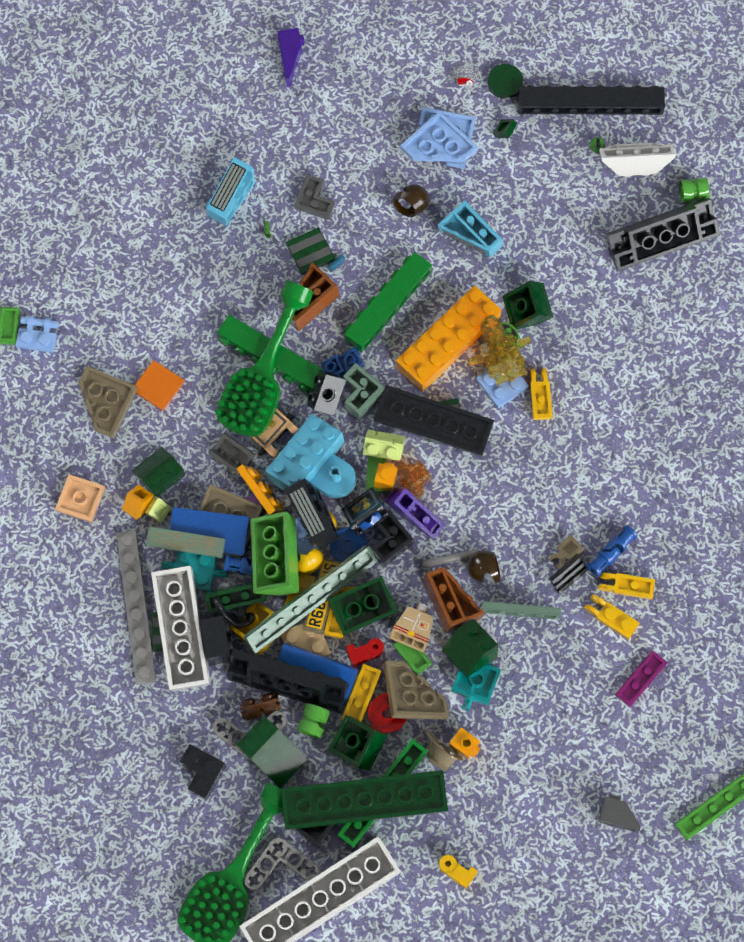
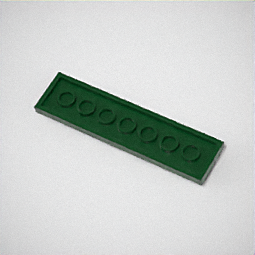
M443 770L281 788L285 830L448 812Z

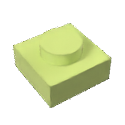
M154 496L145 513L156 522L162 524L171 507L159 497Z

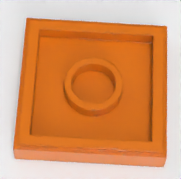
M153 360L135 384L138 387L136 394L161 411H164L185 380Z

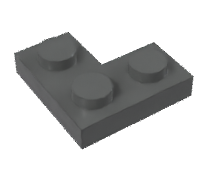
M307 174L294 209L329 220L335 206V201L320 197L324 180Z

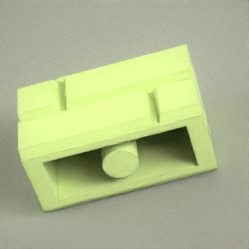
M368 429L363 455L401 461L405 436Z

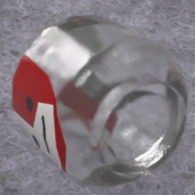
M459 62L456 64L455 69H452V79L456 80L459 86L474 85L476 80H479L478 66H475L473 62Z

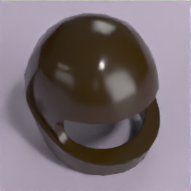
M412 184L406 186L403 192H398L394 196L392 203L395 209L402 215L415 217L427 208L429 195L424 187ZM398 198L409 202L411 207L406 209L401 206Z
M482 550L470 556L467 562V571L472 579L484 583V573H489L496 583L501 581L495 552Z

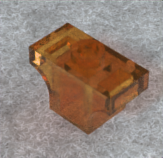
M420 460L413 465H406L402 461L398 463L395 467L398 468L397 474L402 479L400 480L402 486L407 490L409 489L418 500L424 497L423 486L431 480V474Z

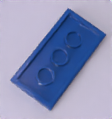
M173 507L170 530L226 539L224 553L245 556L250 517Z
M284 642L278 660L284 661L288 665L304 667L312 672L318 671L329 677H339L349 684L343 705L346 707L358 668Z

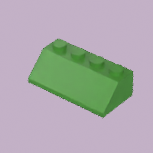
M288 512L252 518L253 592L256 594L278 596L298 593L296 519Z

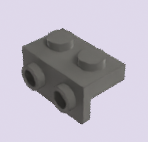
M223 433L214 449H210L208 452L212 456V460L227 466V470L234 475L240 474L237 468L242 464L249 466L256 455L227 433Z

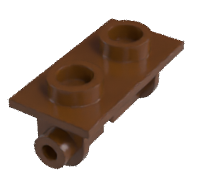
M267 693L257 700H254V698L243 700V703L239 704L240 710L245 709V711L241 712L243 719L250 720L261 717L259 709H263L265 715L280 710V701L276 702L279 700L278 694Z

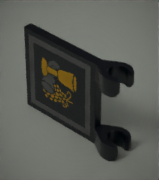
M373 487L341 509L356 536L363 533L359 523L377 511L382 518L389 514Z

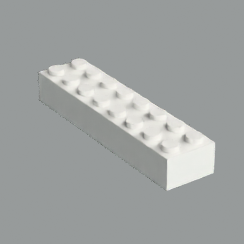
M378 836L239 927L248 942H295L400 874L401 871Z

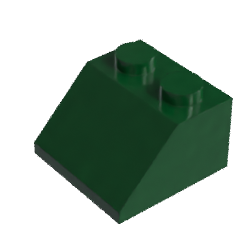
M528 281L502 296L509 322L516 330L539 325L553 318L544 283Z
M163 447L132 470L147 490L156 497L162 495L186 476L184 469Z
M473 618L456 630L442 648V652L467 678L497 658L498 644Z
M346 714L330 745L329 751L358 768L370 771L387 738V734Z

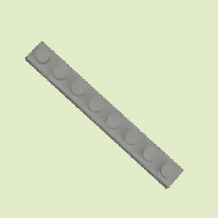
M136 530L119 532L116 535L136 685L156 682L137 534Z

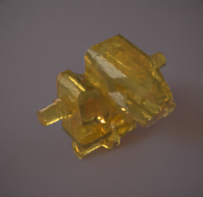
M494 315L487 316L481 322L480 327L484 344L479 346V354L467 359L469 366L483 363L484 367L488 369L489 378H494L496 386L507 381L513 382L515 378L527 375L524 367L525 360L520 355L519 349L532 343L530 337L516 340L513 334L505 335L504 327L500 320Z

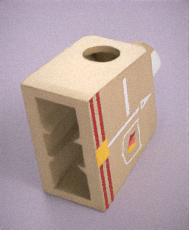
M419 603L416 609L407 607L394 625L389 638L424 653L433 622V617L426 614L428 607L422 603Z

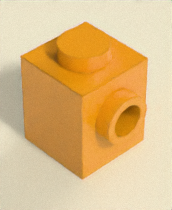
M379 463L374 487L393 492L398 468L392 463Z
M137 485L127 493L122 510L137 520L145 514V510L151 503L154 495L142 486Z
M462 727L449 743V747L467 760L471 756L474 758L481 749L478 746L480 740Z

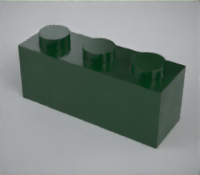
M253 581L206 591L204 594L209 614L219 612L214 603L216 598L221 600L226 610L267 601L266 594H256L253 592Z

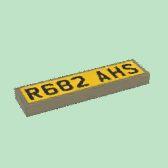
M323 558L316 581L341 562ZM328 599L306 616L303 627L304 631L323 634L330 608Z

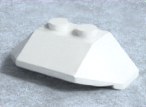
M661 143L615 144L606 148H600L599 150L602 162L619 176L625 177L657 174L676 157L673 145Z

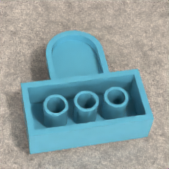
M314 414L308 417L265 470L268 480L284 491L289 486L305 478L324 495L330 498H342L350 494L356 485V475L352 466L335 455L345 443L342 432Z

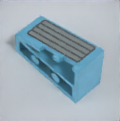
M235 157L233 158L212 199H209L206 204L209 217L227 226L255 184L252 166Z
M465 200L437 225L439 232L489 258L503 246L502 238Z

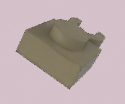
M569 535L556 547L559 553L551 555L549 560L552 563L554 560L559 559L560 561L556 565V568L559 570L564 566L566 559L570 561L585 549L572 535Z

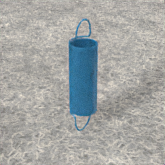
M340 254L327 269L329 270L330 268L331 272H333L345 260V257Z

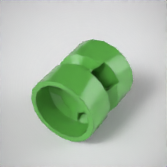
M695 178L694 181L691 179L679 180L681 203H692L694 199L699 201L709 197L707 178Z
M307 703L302 713L304 719H300L297 731L304 735L321 739L324 731L322 725L327 723L330 712L322 707Z

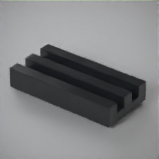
M577 554L549 578L557 593L561 594L588 571L580 555Z

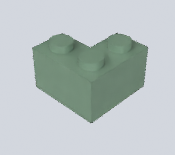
M355 363L343 376L346 379L345 386L353 392L345 401V410L360 421L382 397L384 386Z

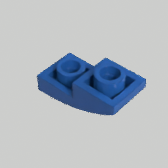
M356 347L339 356L334 355L320 363L323 370L340 376L346 374L355 363L360 367L365 365Z

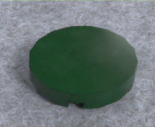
M497 65L488 75V88L498 98H513L518 95L519 87H523L522 73L513 65Z

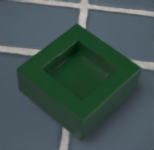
M501 119L493 135L496 138H510L517 122L514 119Z

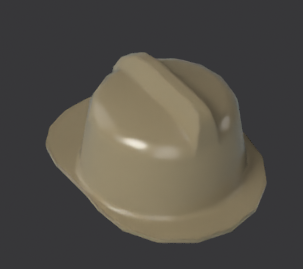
M427 729L425 730L431 739L427 756L433 765L446 771L456 760H463L461 755L445 745L432 732Z

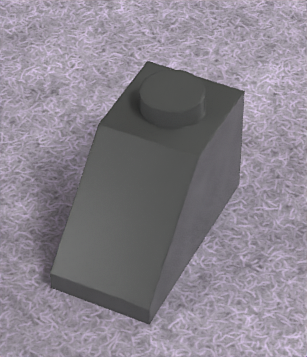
M609 795V797L603 799L598 823L637 833L640 831V824L626 802L621 801V797Z

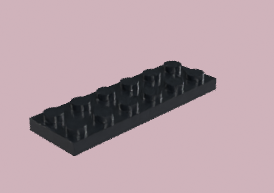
M388 385L385 386L374 417V422L481 457L494 424L493 419Z

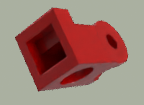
M374 638L368 644L357 648L354 647V644L346 646L345 650L352 667L380 657L383 654L384 643L380 639Z

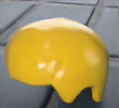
M315 548L308 554H300L298 572L304 575L315 573L323 563L322 552Z

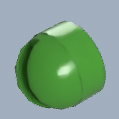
M594 137L590 142V149L595 153H599L600 148L605 146L604 140L601 137ZM596 141H599V147H596Z

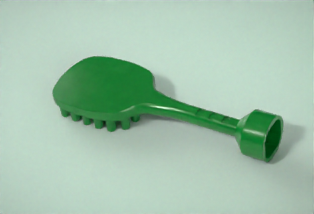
M289 280L285 281L280 293L285 307L265 351L254 366L242 368L231 375V379L226 384V388L218 402V409L215 411L219 422L229 430L243 436L257 437L269 426L280 397V387L273 376L276 356L295 311L309 305L314 292Z
M269 782L265 784L259 795L264 809L237 856L224 870L209 872L200 878L192 887L181 906L178 925L195 942H231L245 919L249 905V893L244 887L243 880L249 860L274 814L284 813L281 789Z

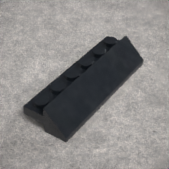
M709 197L606 233L609 246L607 249L617 271L720 235L718 221L714 216L712 202Z
M233 649L231 653V665L228 670L229 681L313 704L338 713L342 712L349 686L343 679L329 677L318 671L312 672L301 666L288 665L281 660L274 661L264 655H254L243 649Z

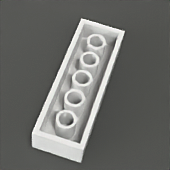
M186 566L151 572L169 690L177 691L211 685L199 621L201 619L192 567Z

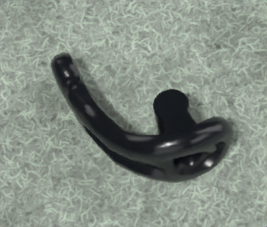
M219 598L214 600L219 613L235 627H248L254 622L255 614L252 612L247 613L245 607H239L238 615H234L225 609Z

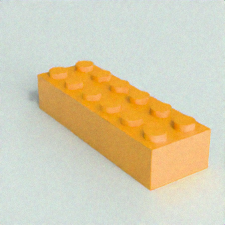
M474 285L396 360L395 368L421 392H424L485 333L490 325L501 318L502 309Z

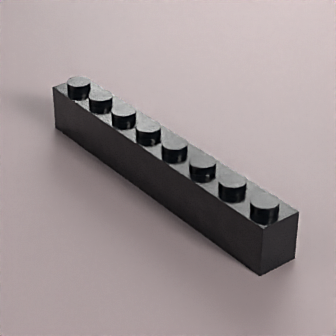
M525 85L519 87L518 114L663 115L665 109V89L659 86L623 87L617 85L605 87L598 85L596 87H587L580 85L569 87L561 85L559 87L543 85L541 87Z

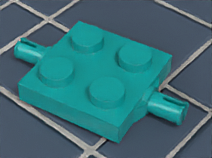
M177 551L174 563L162 561L161 569L167 570L191 566L196 589L204 591L211 590L215 576L227 578L228 571L224 572L223 569L216 568V557Z
M488 663L467 678L459 670L451 692L465 698L461 708L464 710L466 704H468L465 711H469L472 701L488 706L502 669Z

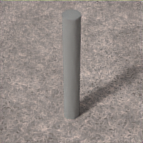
M479 549L423 560L422 565L423 568L469 559Z

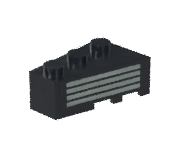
M305 478L285 489L300 518L302 526L308 533L307 538L311 545L322 549L340 539L319 489Z

